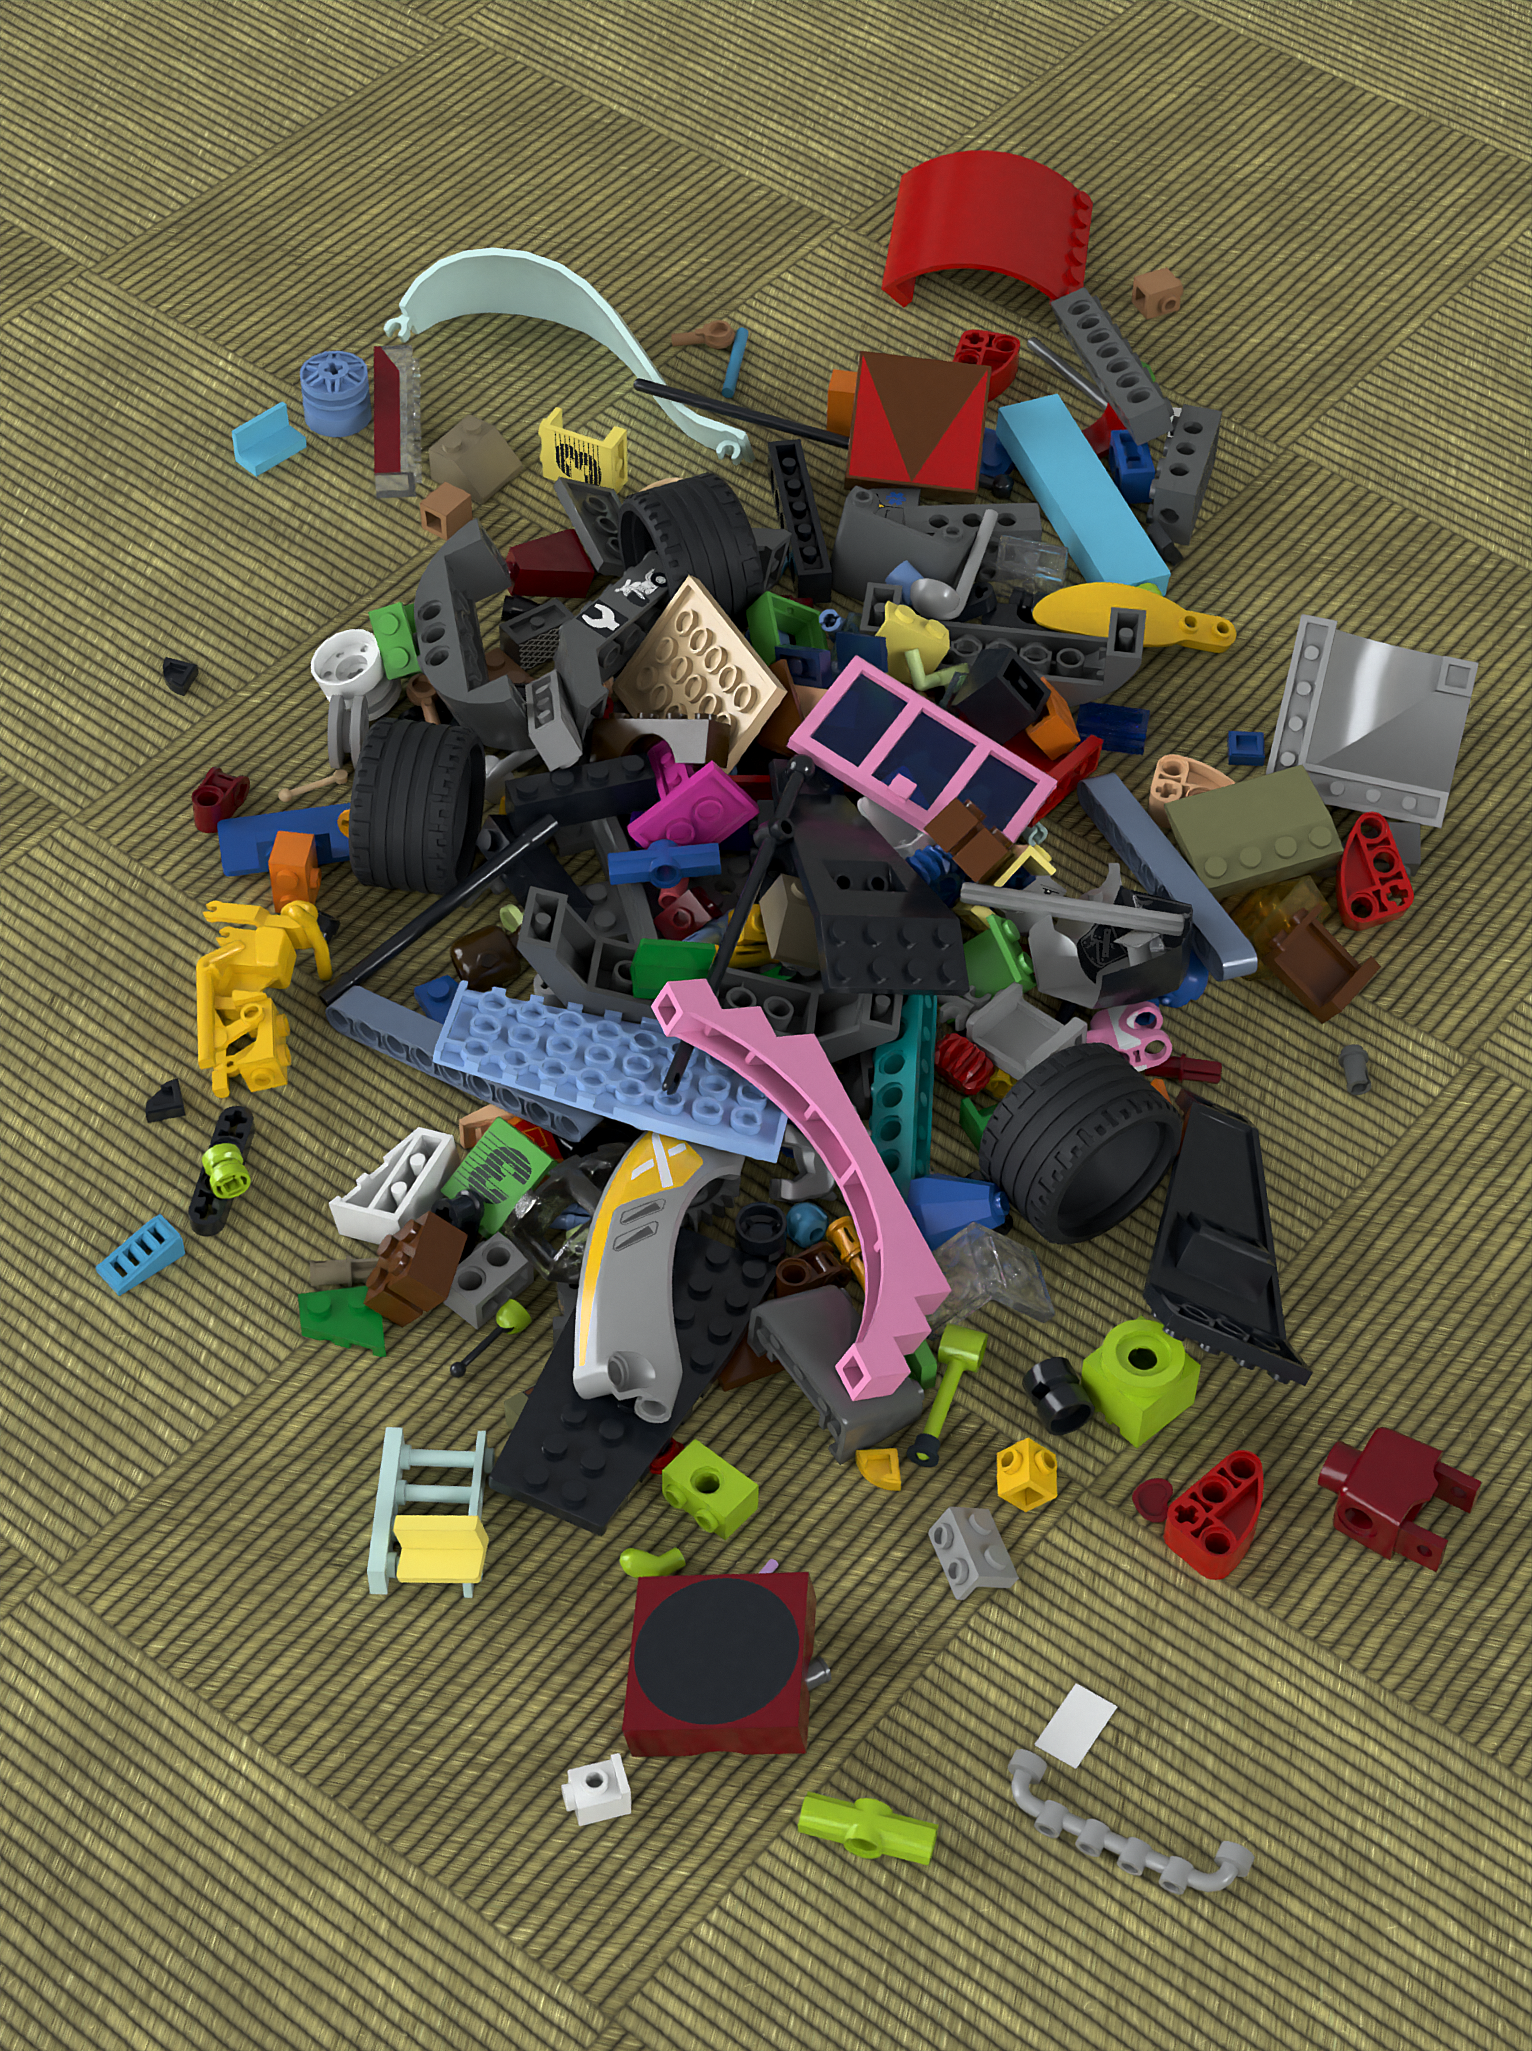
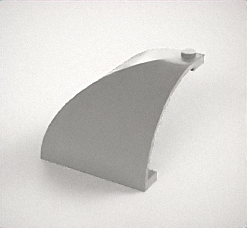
M1301 614L1266 775L1303 764L1324 804L1361 812L1373 811L1385 817L1441 828L1479 663L1429 654L1363 638L1337 630L1338 622L1335 620Z

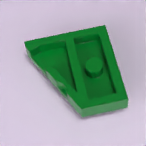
M367 1286L298 1294L302 1336L319 1341L329 1340L337 1346L348 1349L354 1344L372 1349L374 1356H386L382 1315L363 1304L369 1289Z

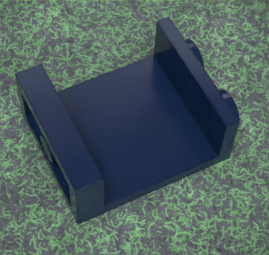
M838 631L835 632L837 660L831 661L830 650L791 644L774 646L776 662L786 659L794 684L826 688L832 686L856 655L884 673H887L888 651L886 637ZM860 674V676H859L856 680L863 679V678H867V677L864 676L863 674Z

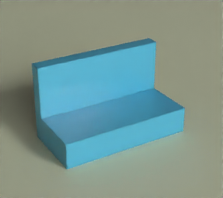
M283 401L231 431L235 461L256 477L307 447L306 437L289 425L287 404Z

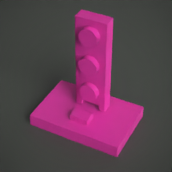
M662 740L648 751V757L656 776V785L661 800L629 824L627 828L629 835L645 850L648 849L650 844L661 839L674 841L678 846L719 844L759 814L760 810L758 804L715 762H709L694 774L691 766L675 763L671 747L666 740Z

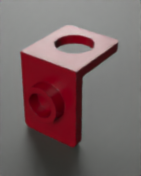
M698 886L687 890L655 917L653 922L667 940L683 941L700 930L709 921L717 919L723 914L704 889Z

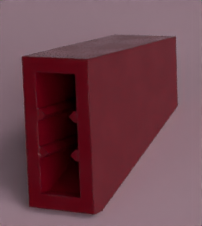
M566 529L510 547L505 560L512 586L507 588L511 596H514L515 593L520 596L586 598L595 574L575 529Z

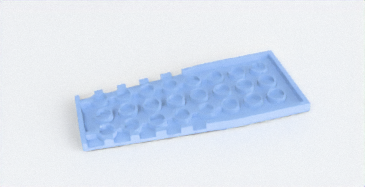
M463 980L460 982L435 1046L434 1063L633 1125L639 1130H649L674 1137L678 1140L702 1144L717 1150H725L752 1157L756 1160L777 1163L788 1116L756 1086L726 1064L695 1047L677 1091L673 1095H667V1090H662V1084L681 1039L666 1037L658 1020L642 1017L641 1024L621 1021L622 1012L605 1009L604 1017L582 1013V1004L568 1002L567 1009L543 1005V996L531 994L529 1001H522L505 996L506 989L492 987V991L483 993L468 990V981Z

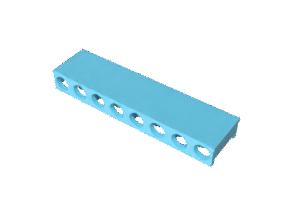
M1058 393L998 408L996 435L1086 582H1113L1135 587L1144 583H1154L1158 586L1162 595L1165 596L1171 572Z

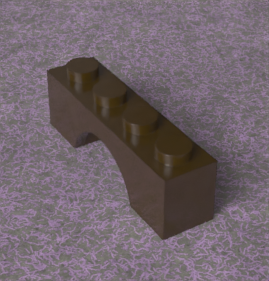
M611 712L608 719L594 718L590 762L595 763L644 752L647 754L656 743L666 740L673 751L675 763L703 768L713 761L720 768H727L731 725L718 722L717 715L695 713V719H688L686 714L666 713V719H659L658 714L637 713V719H630V714Z

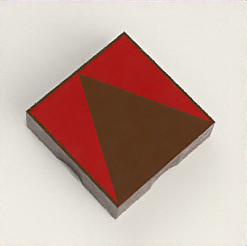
M860 351L843 490L852 491L855 486L866 490L921 489L920 497L927 500L975 504L978 492L992 366Z

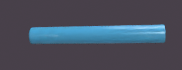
M738 328L736 331L721 392L726 398L734 396L749 335L748 330L745 328Z

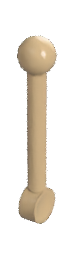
M343 769L336 770L333 776L292 790L282 789L278 797L282 802H289L293 796L335 782L337 784H344L348 781V773Z

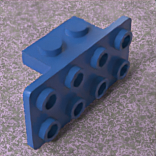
M350 803L220 820L217 823L224 875L231 877L268 872V861L278 831L314 834L318 865L350 861L349 838L340 831L337 823L339 815L343 811L350 809Z

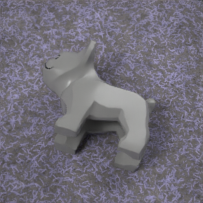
M786 1124L781 1146L793 1150L799 1174L792 1180L785 1178L770 1180L769 1198L787 1203H799L808 1199L834 1201L837 1196L832 1191L835 1186V1179L802 1131L798 1127L794 1128L793 1125ZM865 1127L868 1135L872 1136V1130Z

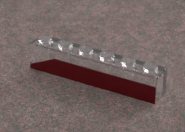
M412 345L374 346V477L376 498L416 497V483H422L421 463H416L417 461H422L421 441L415 442V440H421L420 420H415L421 419L420 399H415L421 398L420 378H414L420 377L419 358H413Z

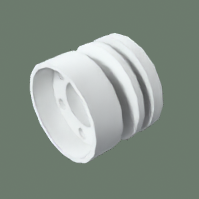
M349 629L336 633L321 644L311 660V673L325 693L328 701L330 702L332 695H343L346 711H351L355 695L366 696L369 721L375 720L387 713L397 702L401 693V680H388L375 636L363 629Z

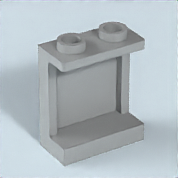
M1014 981L1006 989L999 990L993 999L982 1009L975 1010L969 1016L966 1022V1038L971 1043L976 1044L981 1051L985 1052V1056L992 1061L993 1065L1019 1081L1036 1065L1053 1054L1071 1046L1085 1044L1087 1042V1023L1075 1016L1064 1026L1025 1001L1022 997L1023 985Z

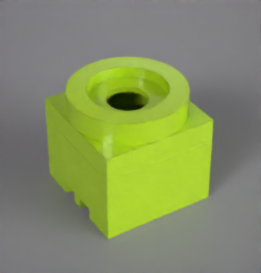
M1142 1315L1135 1320H1129L1117 1325L1107 1334L1103 1345L1083 1360L1080 1385L1084 1387L1095 1407L1094 1411L1102 1412L1105 1415V1421L1109 1425L1114 1423L1120 1428L1119 1433L1136 1448L1144 1444L1194 1404L1201 1365L1185 1352L1182 1341L1166 1334L1162 1330L1163 1324L1147 1320Z

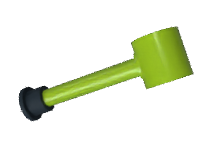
M952 1323L946 1325L938 1350L937 1362L946 1364L947 1368L923 1433L917 1435L914 1445L909 1446L906 1452L907 1457L915 1464L923 1467H935L938 1464L939 1455L937 1452L940 1447L938 1438L963 1371L968 1370L978 1373L987 1347V1333Z

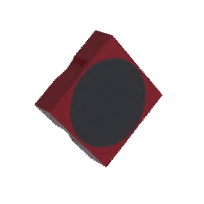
M809 1572L638 1577L622 1732L632 1757L695 1756L717 1751L734 1752L743 1755L806 1754L810 1707L807 1674L814 1648L817 1603Z

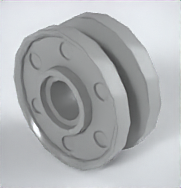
M343 695L331 696L328 713V756L331 768H342L346 753H351L353 767L356 769L363 741L369 731V713L366 696L355 695L351 711H346Z

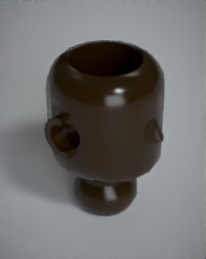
M492 924L454 941L449 951L450 957L460 980L468 981V990L486 992L490 989L492 990V987L503 988L504 983L520 975L521 964L519 958L524 956L517 949V943L522 924L517 927L516 931L507 934L502 926Z

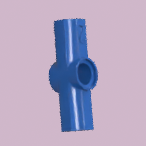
M661 839L650 844L647 850L608 853L611 885L650 881L658 888L668 889L679 884L682 878L721 874L718 843L678 846L674 841Z

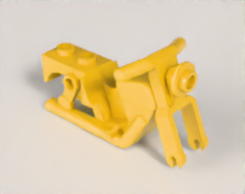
M296 900L285 905L282 908L281 915H272L261 906L211 901L206 904L207 909L210 911L203 912L208 922L255 925L257 929H238L231 926L220 929L221 936L227 937H216L221 947L200 957L197 961L198 1065L201 1070L213 1067L212 1091L218 1098L229 1096V1078L235 1077L240 1073L251 1093L287 1085V1066L291 1065V1054L286 1044V1036H290L289 1022L285 1014H279L273 1000L268 998L266 993L262 992L267 987L286 989L290 986L297 957L295 949L313 948L319 978L323 981L331 979L333 971L328 944L317 923L318 910L309 902ZM249 1032L251 1038L257 1037L256 1041L235 1055H229V1044Z

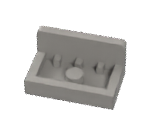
M949 1506L929 1529V1537L957 1600H965L976 1587L1011 1588L1019 1579L989 1509Z

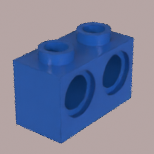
M1111 430L1108 462L1114 484L1127 504L1152 502V499L1149 498L1152 480L1155 479V469L1148 442L1137 446L1127 430Z

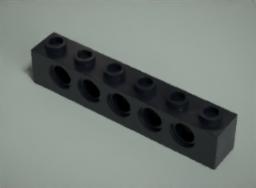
M801 440L768 442L767 473L780 529H785L792 533L786 557L795 597L812 598L813 604L831 603L832 570Z

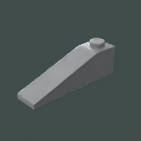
M557 669L525 685L529 737L550 771L558 767L561 769L570 767L578 761L579 756L583 755L581 739L560 675Z

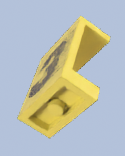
M555 407L551 414L541 421L538 433L541 437L542 445L540 461L543 464V477L557 481L558 477L611 488L615 490L616 494L619 493L628 481L626 429L614 426L603 441L563 429L562 409Z

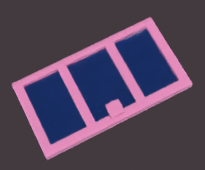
M857 655L793 733L787 747L798 754L808 755L812 758L815 765L928 836L929 834L923 828L955 797L963 802L969 798L987 815V818L982 822L989 829L995 825L1013 842L1009 849L1014 845L1052 791L1056 789L1058 783L1056 779Z

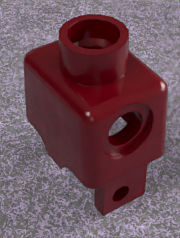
M1379 1427L1374 1431L1363 1451L1338 1440L1326 1458L1317 1484L1338 1494L1332 1519L1336 1530L1389 1561L1392 1560L1395 1553H1398L1437 1572L1442 1564L1448 1540L1413 1522L1425 1502L1430 1501L1432 1496L1470 1514L1476 1504L1482 1482L1441 1462L1444 1451L1387 1427Z

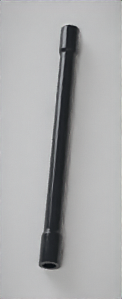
M549 813L541 816L522 831L518 838L355 966L347 972L341 973L318 991L317 995L322 1003L328 1007L352 986L361 985L531 850L537 849L560 830L557 821Z

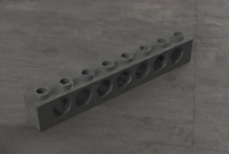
M1083 287L1050 302L1059 329L1137 446L1174 430L1170 417L1175 414L1169 399L1163 397L1158 383H1153L1147 367L1143 368L1139 356L1136 352H1132L1126 337H1122L1117 324L1112 323L1106 309L1103 310L1097 295L1092 297L1087 289Z

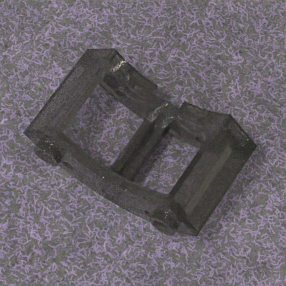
M634 1142L604 1144L597 1146V1152L582 1158L576 1154L548 1171L551 1177L535 1191L530 1188L507 1217L501 1231L546 1281L579 1284L588 1233L602 1196L598 1189L606 1187L617 1165ZM577 1201L592 1218L583 1224L557 1252L544 1238V1234L554 1220L568 1206Z

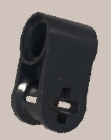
M463 1189L456 1194L455 1198L450 1200L442 1198L434 1202L431 1208V1212L468 1235L459 1264L472 1254L475 1248L478 1229L484 1216V1203L480 1195L472 1189Z

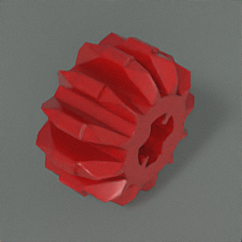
M957 1033L946 1034L935 1045L934 1070L938 1072V1076L942 1077L947 1084L952 1085L957 1091H962L965 1095H976L991 1081L990 1078L995 1073L992 1061L985 1056V1052L981 1051L976 1044L971 1043L966 1037H961Z

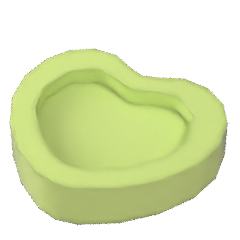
M508 904L500 909V918L507 930L511 931V933L516 931L517 927L522 924L524 911L520 912L515 905Z

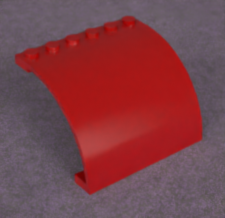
M969 150L954 152L925 161L901 176L881 289L904 308L913 300L916 276L946 269H979L1001 273L1021 280L1050 298L1049 305H1051L1050 302L1083 288L1093 202L1086 192L1080 191L1061 174L1037 161L1016 154L990 150Z

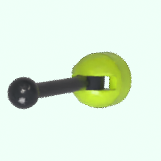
M508 1299L496 1313L498 1327L461 1362H454L450 1366V1374L455 1378L463 1377L466 1373V1367L502 1333L513 1335L523 1331L532 1322L527 1310L516 1300Z

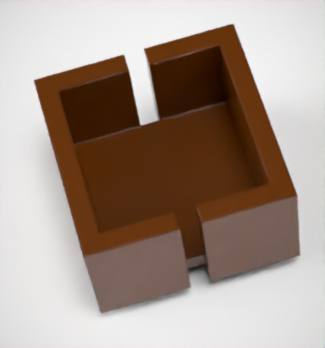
M955 797L923 829L946 853L950 852L954 856L952 859L975 883L985 884L1014 856V853L1009 849L1013 842L995 825L989 829L982 822L987 818V815L973 801L968 798L963 802Z
M430 1210L416 1220H409L400 1231L394 1235L388 1234L380 1243L377 1254L380 1257L376 1268L370 1273L366 1281V1286L369 1289L363 1304L403 1328L422 1316L423 1311L428 1312L448 1298L468 1235Z

